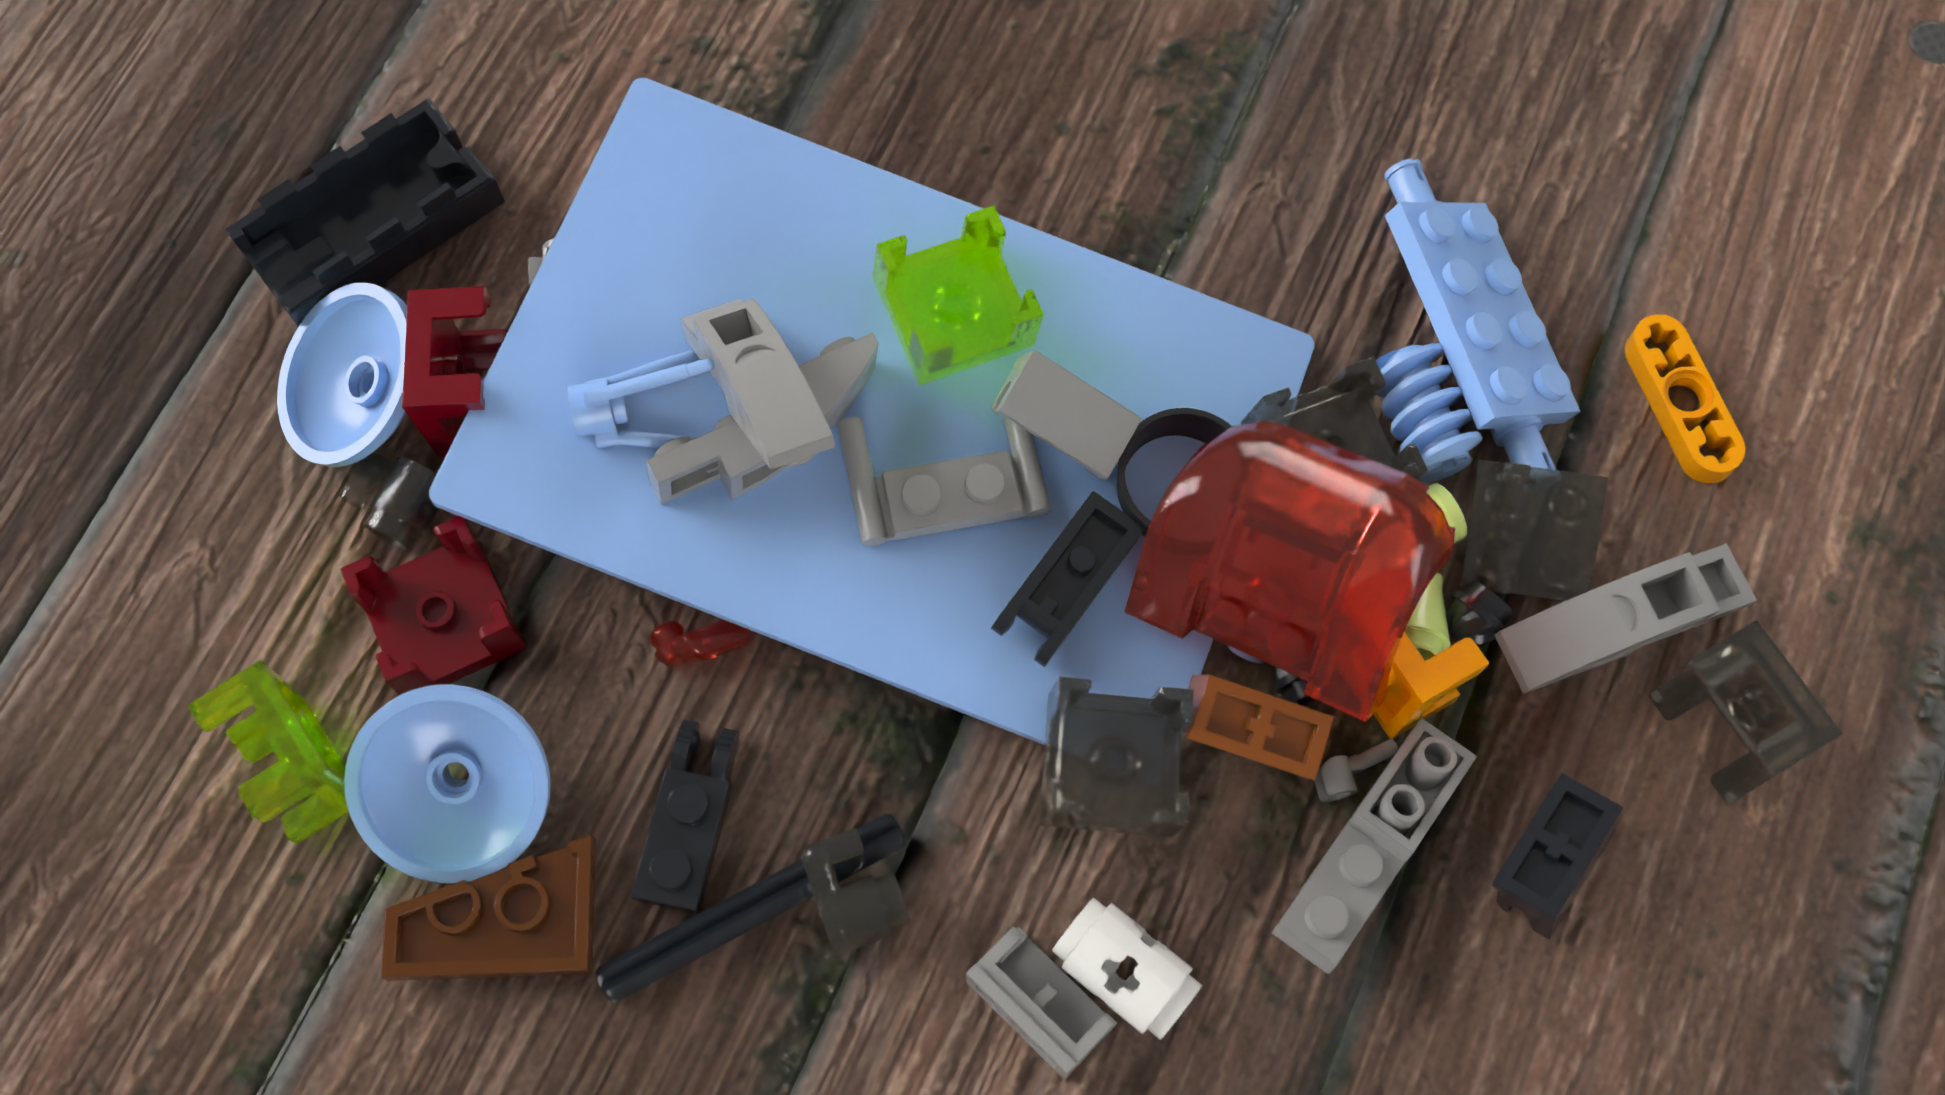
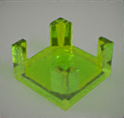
M994 205L966 215L960 238L907 256L908 241L906 236H899L876 244L872 278L919 385L1034 346L1044 314L1032 289L1025 292L1022 301L1001 256L1006 231Z
M259 660L187 706L199 727L205 732H209L254 704L257 711L230 727L226 734L248 762L255 763L273 751L280 761L243 783L239 787L238 793L251 816L262 823L273 819L314 793L315 795L285 813L281 818V822L285 827L283 831L287 838L298 845L349 812L344 790L346 765L304 696L264 662Z

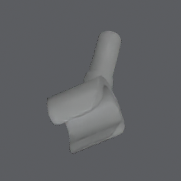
M1388 739L1358 755L1355 754L1350 757L1334 756L1328 759L1319 767L1314 781L1320 801L1323 803L1332 802L1356 794L1358 790L1353 774L1362 772L1395 755L1398 750L1396 742L1393 739Z

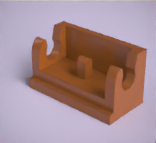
M1210 674L1192 675L1187 693L1193 697V703L1188 716L1181 717L1179 721V731L1187 733L1186 739L1315 781L1334 716Z

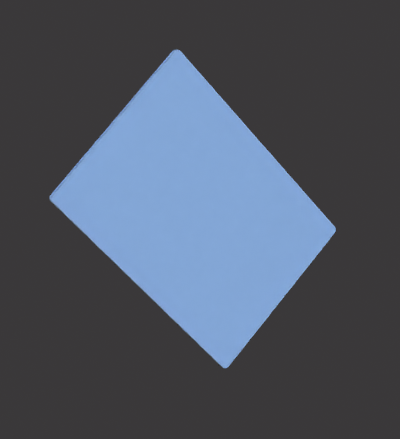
M648 78L634 80L483 381L485 410L468 411L429 489L432 503L442 510L1148 786L1160 784L1166 777L1181 731H1179L1180 718L1187 716L1193 699L1187 693L1192 675H1201L1224 610V607L1215 601L1214 591L1232 530L1209 544L1191 549L1165 547L1150 541L1142 535L1048 664L1043 667L1034 658L1039 647L1048 640L1045 636L1018 617H1016L1010 630L1002 637L994 632L991 627L1092 491H1095L1122 511L1117 495L1118 462L1109 478L1102 480L1087 471L1086 467L1033 434L1051 507L1050 513L1040 517L1030 518L1024 516L1013 520L899 540H888L876 546H863L837 424L831 429L836 447L816 453L812 459L803 464L789 466L765 483L732 500L719 478L664 504H660L650 484L647 460L655 457V452L658 448L631 445L597 448L594 435L577 437L570 410L568 386L586 383L589 380L607 378L671 355L674 356L688 350H693L686 341L680 318L737 299H741L743 302L755 299L780 334L797 365L820 356V352L827 345L840 338L853 337L854 340H857L870 333L875 335L879 343L875 370L859 397L842 418H862L875 478L881 477L883 471L1006 450H1009V455H1012L1004 419L993 412L991 407L1017 359L1035 349L1141 417L1140 423L1155 413L1173 408L1199 409L1222 418L1241 434L1252 451L1258 475L1257 491L1254 500H1262L1315 347L1313 338L1291 327ZM706 372L688 379L625 396L629 422L617 424V428L624 431L673 434L675 436L697 438L715 430V425L730 413L723 389L712 374ZM1165 436L1152 440L1143 445L1132 456L1125 470L1126 486L1136 507L1147 519L1167 531L1182 535L1211 533L1219 530L1224 525L1232 511L1235 488L1231 472L1221 456L1199 440L1185 436Z

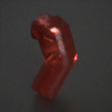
M722 619L684 634V629L680 623L668 621L653 629L650 635V642L656 649L654 657L660 663L668 667L713 659L743 647L749 643V632L744 627Z

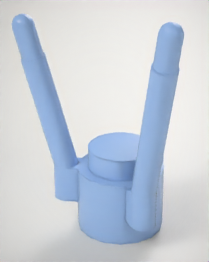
M688 350L607 378L589 380L586 383L568 386L570 410L577 437L594 435L597 448L614 445L660 448L673 439L684 437L673 434L618 430L617 424L629 422L625 396L710 372L714 368L713 361L711 359L697 361L698 356L694 350Z

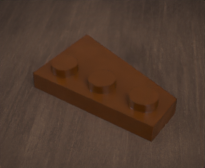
M590 834L568 842L569 846L536 858L531 855L509 863V867L470 882L462 880L385 908L381 978L387 981L592 974L596 839Z

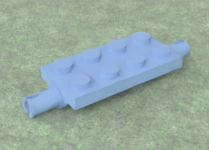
M1411 158L1400 161L1390 167L1384 175L1385 181L1390 186L1397 205L1385 217L1478 430L1489 429L1495 444L1505 448L1520 482V489L1523 494L1528 492L1535 493L1548 488L1561 479V475L1556 470L1539 431L1547 424L1565 423L1580 412L1570 389V381L1557 361L1547 339L1545 326L1532 306L1522 284L1521 273L1513 264L1498 231V223L1490 213L1486 203L1436 201L1422 170L1423 166L1420 160L1415 159L1413 161Z

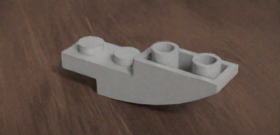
M737 299L680 318L686 341L700 360L711 359L713 361L714 368L710 373L724 391L730 415L771 470L780 466L803 464L812 459L816 453L836 447L833 434L804 375L780 334L755 299L745 302Z
M873 333L854 340L853 337L840 338L827 345L820 352V356L798 365L830 430L843 418L856 401L875 370L879 343ZM730 414L715 425V430L693 440L687 436L673 439L658 448L655 452V457L647 460L650 484L660 504H664L719 478L732 500L765 483L789 466H780L771 470Z
M1726 543L1695 555H1691L1690 552L1607 583L1502 629L1495 634V638L1523 694L1625 657L1642 646L1740 611L1756 602L1757 599Z
M1420 718L1271 933L1329 975L1337 966L1404 863L1414 853L1477 756Z

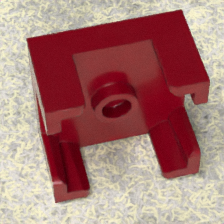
M485 286L408 290L402 408L437 456L447 455L469 410H485L483 380L480 375L476 373L466 374V371L489 370L509 331L507 329L459 331L452 319L476 318L486 315V309L491 307V297Z
M455 517L434 527V533L443 544V547L387 572L371 556L340 568L352 598L367 613L382 652L375 656L384 679L399 695L425 686L448 685L527 649L481 541L463 517Z

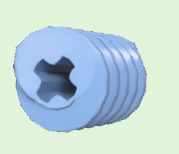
M1431 343L1424 346L1416 344L1391 351L1376 359L1366 369L1370 376L1375 377L1372 385L1374 392L1379 397L1384 398L1381 407L1383 414L1388 419L1393 420L1390 429L1392 435L1396 440L1403 441L1400 446V455L1406 462L1413 463L1409 470V476L1414 483L1438 481L1465 469L1473 460L1468 451L1477 446L1483 439L1478 431L1460 434L1459 429L1469 423L1473 417L1469 409L1451 411L1449 408L1461 400L1463 394L1459 387L1441 389L1440 387L1454 375L1450 365L1431 366L1432 363L1444 354L1440 343Z

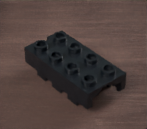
M427 98L398 118H395L390 113L361 132L364 140L347 151H344L341 146L337 147L310 165L313 173L294 185L289 179L257 199L261 204L260 207L225 229L298 327L311 309L329 293L353 283L381 285L505 202L496 179L469 146L463 147L456 130L430 98Z

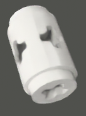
M1095 898L1089 901L1052 949V952L1065 961L1061 966L1064 971L1095 996L1102 999L1114 1012L1141 1034L1148 1029L1160 1040L1202 987L1198 981L1189 975L1193 969L1190 965L1160 941L1153 939L1146 933L1144 928L1113 903H1110L1106 908ZM1128 955L1134 958L1138 965L1134 973L1127 980H1124L1117 975L1116 970L1119 968L1121 961Z

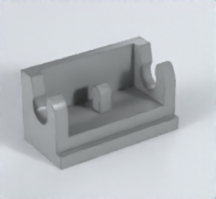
M1035 349L1017 359L991 407L993 412L1005 419H1010L1087 468V471L1102 480L1109 478L1142 420L1141 417Z
M1012 927L966 973V983L1064 1080L1117 1025V1022L1087 996L1019 927Z

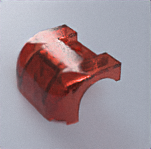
M1260 420L1253 424L1235 425L1201 446L1174 478L1163 495L1143 543L1124 613L1182 639L1192 630L1200 632L1308 681L1304 691L1305 695L1367 722L1385 700L1391 666L1415 607L1431 580L1450 559L1454 548L1455 527H1449L1443 510L1426 492L1430 487L1408 474L1286 425Z

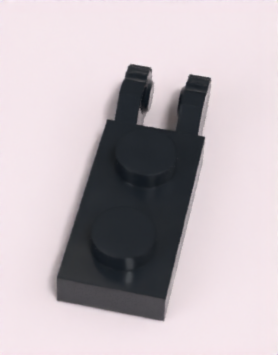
M683 720L673 747L671 768H665L631 897L635 901L699 914L733 788L729 780L738 748L739 731L727 728L721 730V734L715 743L711 777L690 773L694 755L699 746L700 726L698 722Z

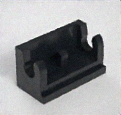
M1561 773L1492 883V886L1498 889L1496 901L1500 908L1505 912L1511 911L1513 907L1524 911L1532 918L1530 921L1532 929L1550 940L1615 834L1623 807Z

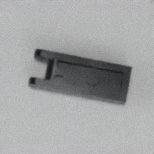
M1092 491L996 619L991 629L1002 637L1010 630L1016 617L1020 618L1048 639L1039 647L1034 658L1037 663L1045 667L1137 543L1146 528L1095 491Z

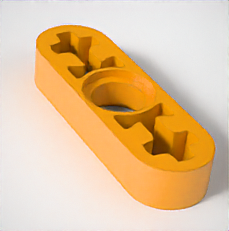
M1662 314L1650 315L1638 323L1625 344L1626 359L1683 471L1697 482L1704 484L1719 483L1725 480L1743 461L1745 456L1744 440L1685 327L1673 317ZM1650 337L1656 344L1664 342L1669 348L1664 355L1659 348H1647L1645 343ZM1666 367L1669 373L1661 377L1660 373ZM1685 386L1693 390L1699 399V409L1686 412L1676 408L1669 399V388ZM1703 420H1707L1709 423L1702 430L1699 424ZM1706 444L1709 449L1720 448L1724 455L1718 461L1713 455L1703 457L1700 449Z

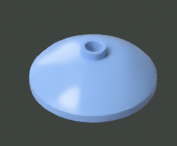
M353 283L340 287L321 299L305 316L294 333L281 366L277 405L283 433L290 446L304 459L328 467H342L356 463L373 453L386 442L405 417L406 412L402 408L407 306L393 292L370 283Z
M432 685L417 688L399 695L382 706L364 724L353 741L347 757L344 775L345 798L351 819L358 833L370 849L393 868L417 879L437 883H457L462 880L470 882L500 871L516 860L530 845L539 831L547 813L551 790L549 765L544 749L526 720L511 706L497 697L478 689L459 685ZM458 762L463 764L468 770L469 778L467 780L453 778L448 770L449 763Z

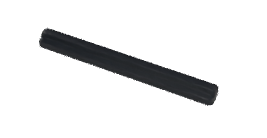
M884 814L605 963L596 970L597 981L603 994L611 1002H618L899 851L906 844L901 827L892 814Z

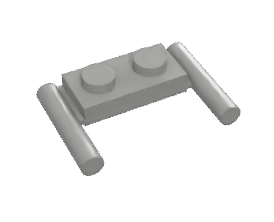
M849 417L840 420L837 423L862 545L876 546L888 540L911 538L1013 520L1024 516L1034 518L1050 513L1051 507L1033 434L1010 419L1003 418L1012 455H1009V450L883 471L881 477L875 478L862 418Z

